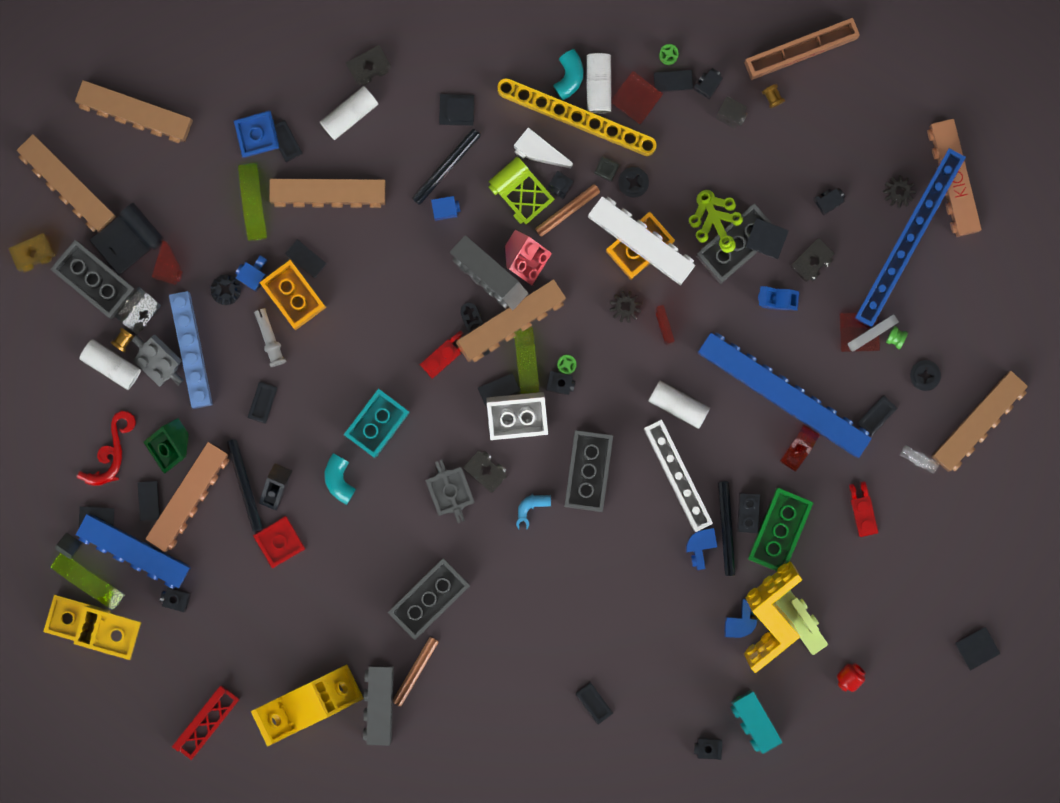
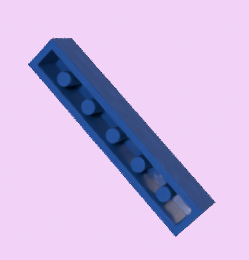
M89 513L86 514L76 533L80 537L79 540L88 545L89 543L96 545V549L106 554L108 551L114 554V559L122 563L124 560L131 563V568L137 571L142 569L148 572L147 576L154 580L162 579L165 581L164 585L172 589L181 587L191 566Z

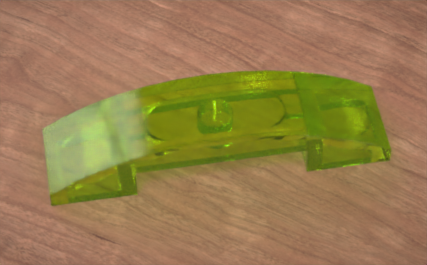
M258 164L238 165L248 241L266 239L267 232L259 184Z
M533 327L525 331L520 329L515 332L516 336L514 337L520 394L539 393Z
M62 553L58 555L51 565V568L112 610H115L125 595L81 566L77 561L72 558L69 559Z

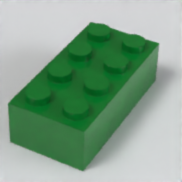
M776 488L747 559L774 571H777L781 565L787 564L792 557L814 502Z

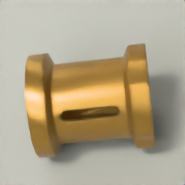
M777 84L762 91V94L766 95L770 103V109L785 102V99L781 97L777 89Z
M121 327V332L110 343L125 353V348L135 336Z

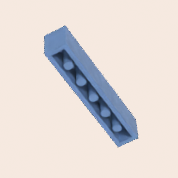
M188 291L171 294L169 298L191 407L197 409L211 406L213 403L191 294Z

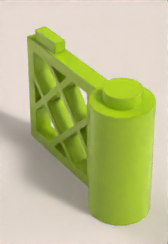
M515 157L488 181L490 183L488 188L494 195L499 194L515 212L513 216L520 224L523 222L525 225L555 200L519 157ZM528 177L534 181V190H523V181ZM512 191H520L519 203L511 202L507 195ZM523 192H533V204L522 203ZM536 193H544L548 200L544 204H535ZM522 205L533 206L532 214L527 219L521 213Z

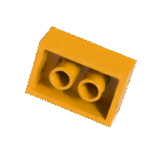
M648 212L640 219V221L648 226L646 228L651 233L653 231L657 232L663 237L662 241L667 245L675 242V239L651 212ZM618 239L606 249L608 255L630 280L650 264Z
M291 260L259 282L295 330L326 308Z

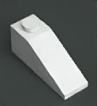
M527 128L514 144L515 153L522 159L526 157L529 160L570 169L573 166L569 159L530 128Z

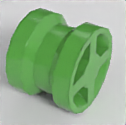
M672 44L664 45L659 53L660 61L665 65L674 64L679 55L677 47Z
M894 326L886 343L894 344L897 349H900L908 332H902L898 327Z
M563 355L557 364L558 370L566 375L573 373L577 365L576 360L571 355Z

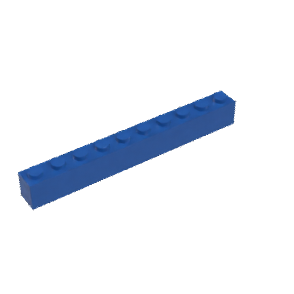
M950 148L946 152L857 313L855 319L871 328L873 327L966 158L965 156Z
M717 332L709 334L698 351L699 355L854 457L859 458L872 439L868 436L869 432L861 427L858 430L852 426L853 422L846 417H843V419L838 417L836 410L829 406L827 408L820 405L821 401L814 396L808 397L804 394L805 390L797 385L795 387L788 384L789 380L782 375L776 376L772 373L773 369L765 364L763 366L756 363L757 359L750 354L744 355L740 352L741 348L734 343L727 344L724 342L725 338Z

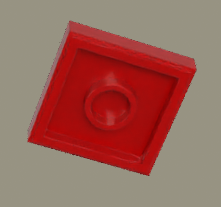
M287 516L253 535L272 569L306 549Z

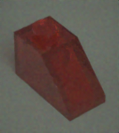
M162 241L152 278L176 285L177 282L181 281L183 271H181V266L170 245L166 241Z
M803 425L780 462L796 472L813 449L820 435Z

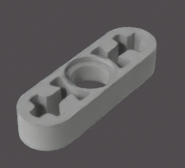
M893 314L847 345L853 352L899 323V321Z

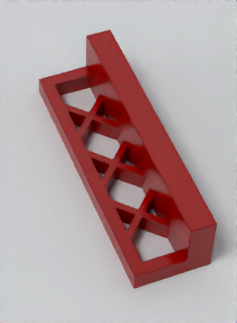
M221 685L173 744L172 748L177 752L180 751L192 760L240 699ZM224 694H227L234 700L229 707H221V698ZM219 710L220 719L217 722L209 723V713ZM207 725L208 734L205 737L197 738V728ZM195 740L196 749L192 754L182 748L187 741Z

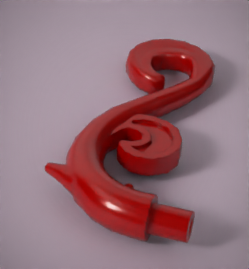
M120 411L113 416L111 432L114 447L103 446L97 453L99 462L103 464L111 461L107 458L109 454L113 455L111 467L103 474H99V471L95 474H86L79 471L78 479L85 481V484L93 486L119 480V477L115 475L121 466L122 448L116 424L119 419L123 418L127 421V426L120 429L121 433L132 431L136 426V420L132 413Z

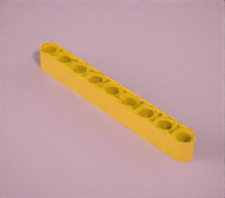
M502 79L498 83V93L502 98L641 155L650 156L655 152L656 141L650 136L513 80ZM509 84L512 87L511 91L508 93L502 92V85ZM525 91L529 94V98L521 100L518 97L519 93ZM542 98L546 100L547 104L545 107H539L536 101ZM562 106L565 111L563 114L558 115L554 112V108ZM574 113H579L582 116V120L575 122L571 116ZM592 120H597L600 126L597 129H592L589 123ZM613 127L618 133L615 136H609L607 129ZM626 135H633L635 141L631 144L627 143L624 139ZM650 142L653 148L650 151H646L643 149L642 144Z

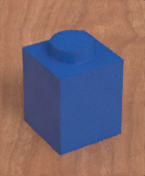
M454 196L431 200L435 221L457 217V212H460L459 200L455 201Z

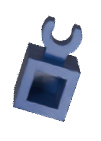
M260 255L254 266L247 262L244 265L241 264L235 272L237 274L236 279L257 292L261 286L259 282L267 277L261 272V269L268 260Z

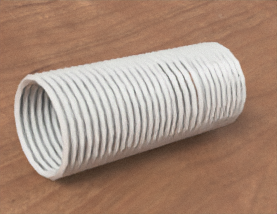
M592 53L587 55V111L591 113L602 114L611 112L610 54Z
M363 86L345 102L340 104L339 107L337 106L329 115L324 117L320 124L333 140H336L353 124L355 125L358 120L374 109L378 102L367 88Z
M94 339L88 342L79 358L127 390L132 387L141 372V369L122 359V357L108 350V348Z
M661 380L649 399L650 403H654L655 406L657 405L668 411V413H672V415L677 418L679 417V419L686 421L697 429L700 428L710 410V407L708 408L705 404L703 405L690 396H686V394L663 381L661 382Z

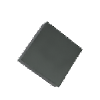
M602 156L594 174L611 182L619 163Z
M66 533L56 544L55 549L71 559L82 543Z

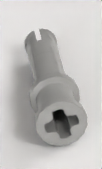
M266 308L260 309L262 317L258 310L255 311L254 314L266 344L264 350L268 353L271 361L270 367L284 364L287 361L282 356L281 344L276 342Z

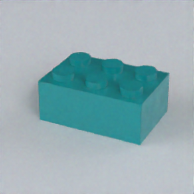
M378 388L344 435L376 459L410 412Z
M752 690L731 701L733 706L730 708L735 717L741 718L742 723H740V726L746 735L750 734L752 738L750 743L756 752L760 751L764 754L783 743Z

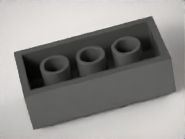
M755 204L741 214L743 222L740 225L736 226L731 223L725 228L727 235L731 236L736 243V247L732 252L725 253L721 250L719 246L720 237L717 235L696 254L697 259L720 285L757 253V251L746 248L756 218L771 223Z
M466 235L450 251L454 257L452 261L465 274L467 273L476 284L481 285L491 297L497 299V302L505 309L508 306L514 310L528 295V292L518 280Z
M76 240L51 268L54 273L112 320L137 291Z
M575 430L564 507L603 512L613 435Z
M443 558L388 613L416 640L470 587V584Z
M371 665L369 670H365V682H368V689L364 690V701L368 702V707L364 709V721H367V728L363 729V740H367L366 745L390 746L392 743L394 666Z

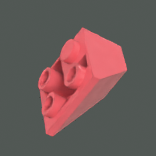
M517 230L513 232L505 245L507 269L528 284L533 285L552 253L529 236Z

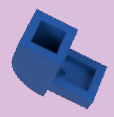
M760 286L758 300L759 306H762L761 308L798 311L799 291Z
M714 528L697 531L687 541L686 552L694 551V555H691L692 566H696L697 570L705 569L702 550L717 547Z
M742 599L741 618L725 617L724 637H745L755 629L757 619H750V615H754L746 599Z

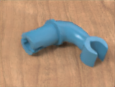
M531 494L525 497L518 507L517 528L519 529V523L524 520L527 524L526 529H528L529 520L527 519V513L529 509L551 506V495Z

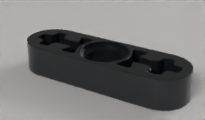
M465 303L461 307L460 313L467 331L470 333L472 325L479 324L481 326L483 321L477 307L472 303ZM466 307L474 309L475 311L472 312L473 318L478 317L479 320L467 324L470 318L468 314L464 315L463 313L466 311ZM490 350L484 352L483 355L486 356L490 354Z

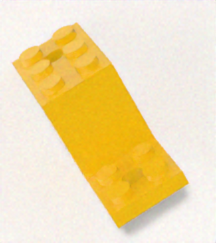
M791 561L781 565L775 574L766 577L759 587L750 590L745 597L752 612L770 631L765 633L759 642L750 645L744 653L754 673H757L800 638L793 622L775 603L802 581L801 576Z
M54 595L43 632L73 640L75 645L131 660L141 622L111 614L110 610ZM65 613H70L73 616V621L70 624L63 622V615ZM115 630H119L122 633V638L118 642L114 641L111 636Z
M344 665L252 710L251 713L268 747L297 731L336 714L364 698L348 665ZM339 685L342 687L343 692L340 691ZM272 718L275 719L276 725H274Z

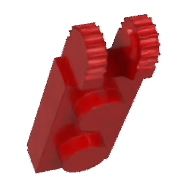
M461 330L420 364L432 379L461 355L460 348L456 349L453 345L464 334Z
M863 481L860 485L863 493L862 498H857L856 488L854 484H850L851 505L859 537L878 534L866 482Z

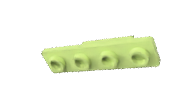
M789 590L775 602L793 622L801 640L812 655H815L828 645L817 627L819 624L818 620L813 614L811 616L806 611L808 606L802 598L799 600Z

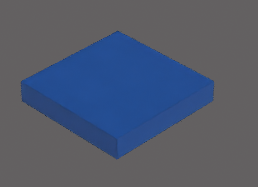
M271 111L234 120L242 158L280 148Z

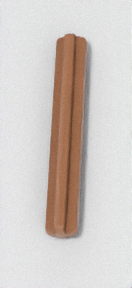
M595 184L536 227L535 230L538 235L542 237L600 193L599 188Z
M433 637L428 639L394 697L393 703L397 706H402L436 648L438 641Z

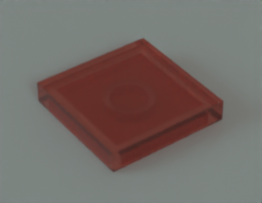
M632 71L611 99V103L641 125L663 96V93Z
M664 305L657 306L655 314L665 345H672L675 340Z
M857 313L839 314L841 352H852L847 344L871 329V327L855 319ZM879 316L877 317L873 327L879 324ZM879 335L853 352L880 351Z

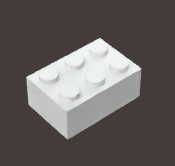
M544 392L487 398L490 440L548 435Z

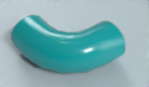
M575 49L566 52L559 58L565 69V75L553 85V88L562 101L574 94L579 89L583 80L584 67Z
M332 453L324 471L325 484L330 494L338 501L347 505L356 491V488L345 482L343 476L349 462Z

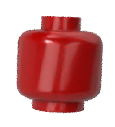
M856 663L845 665L837 674L838 686L845 692L847 690L855 692L865 682V671Z

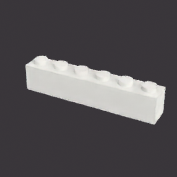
M601 197L589 213L588 218L681 286L695 267L693 264L694 260L686 254L684 256L677 252L679 249L673 244L669 243L667 245L662 241L663 237L655 231L653 233L646 229L648 226L642 221L638 220L636 222L633 220L630 212L624 208L622 210L618 209L615 206L617 203L611 198L607 197L605 199Z
M660 420L645 427L644 431L694 532L713 524L663 421Z

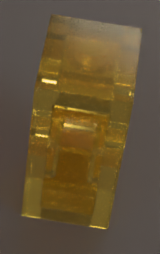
M44 233L8 248L17 270H23V272L34 269V265L41 263V265L52 261L51 258L55 257L49 239ZM31 250L37 252L34 254V258L28 256L31 254Z

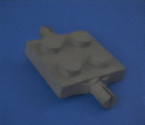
M155 334L147 342H144L138 335L132 339L140 348L133 362L159 387L164 385L170 378L178 386L184 381L176 373L182 360Z
M442 459L439 462H435L439 473L425 481L438 516L454 513L457 522L461 523L460 518L462 522L465 521L461 510L475 502L462 467L446 470Z

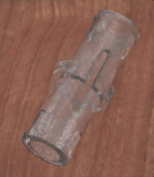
M907 445L904 446L900 453V456L915 463V466H920L933 474L939 466L938 462L925 456V453H919Z

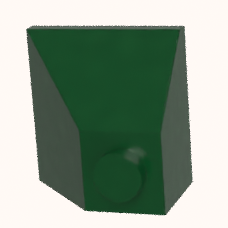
M179 418L162 426L143 442L164 474L186 458L189 434Z

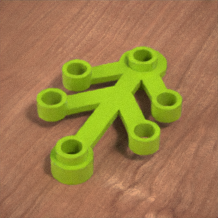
M710 190L701 191L696 198L699 206L695 215L689 218L690 225L693 228H697L702 223L701 218L705 210L707 209L708 216L702 229L696 232L697 240L699 242H706L708 240V233L712 224H714L720 237L719 246L721 250L725 253L732 252L736 247V243L731 236L727 235L720 220L731 222L737 226L743 222V217L739 212L729 214L717 211L713 205L725 207L726 210L732 211L736 207L734 199L717 198Z

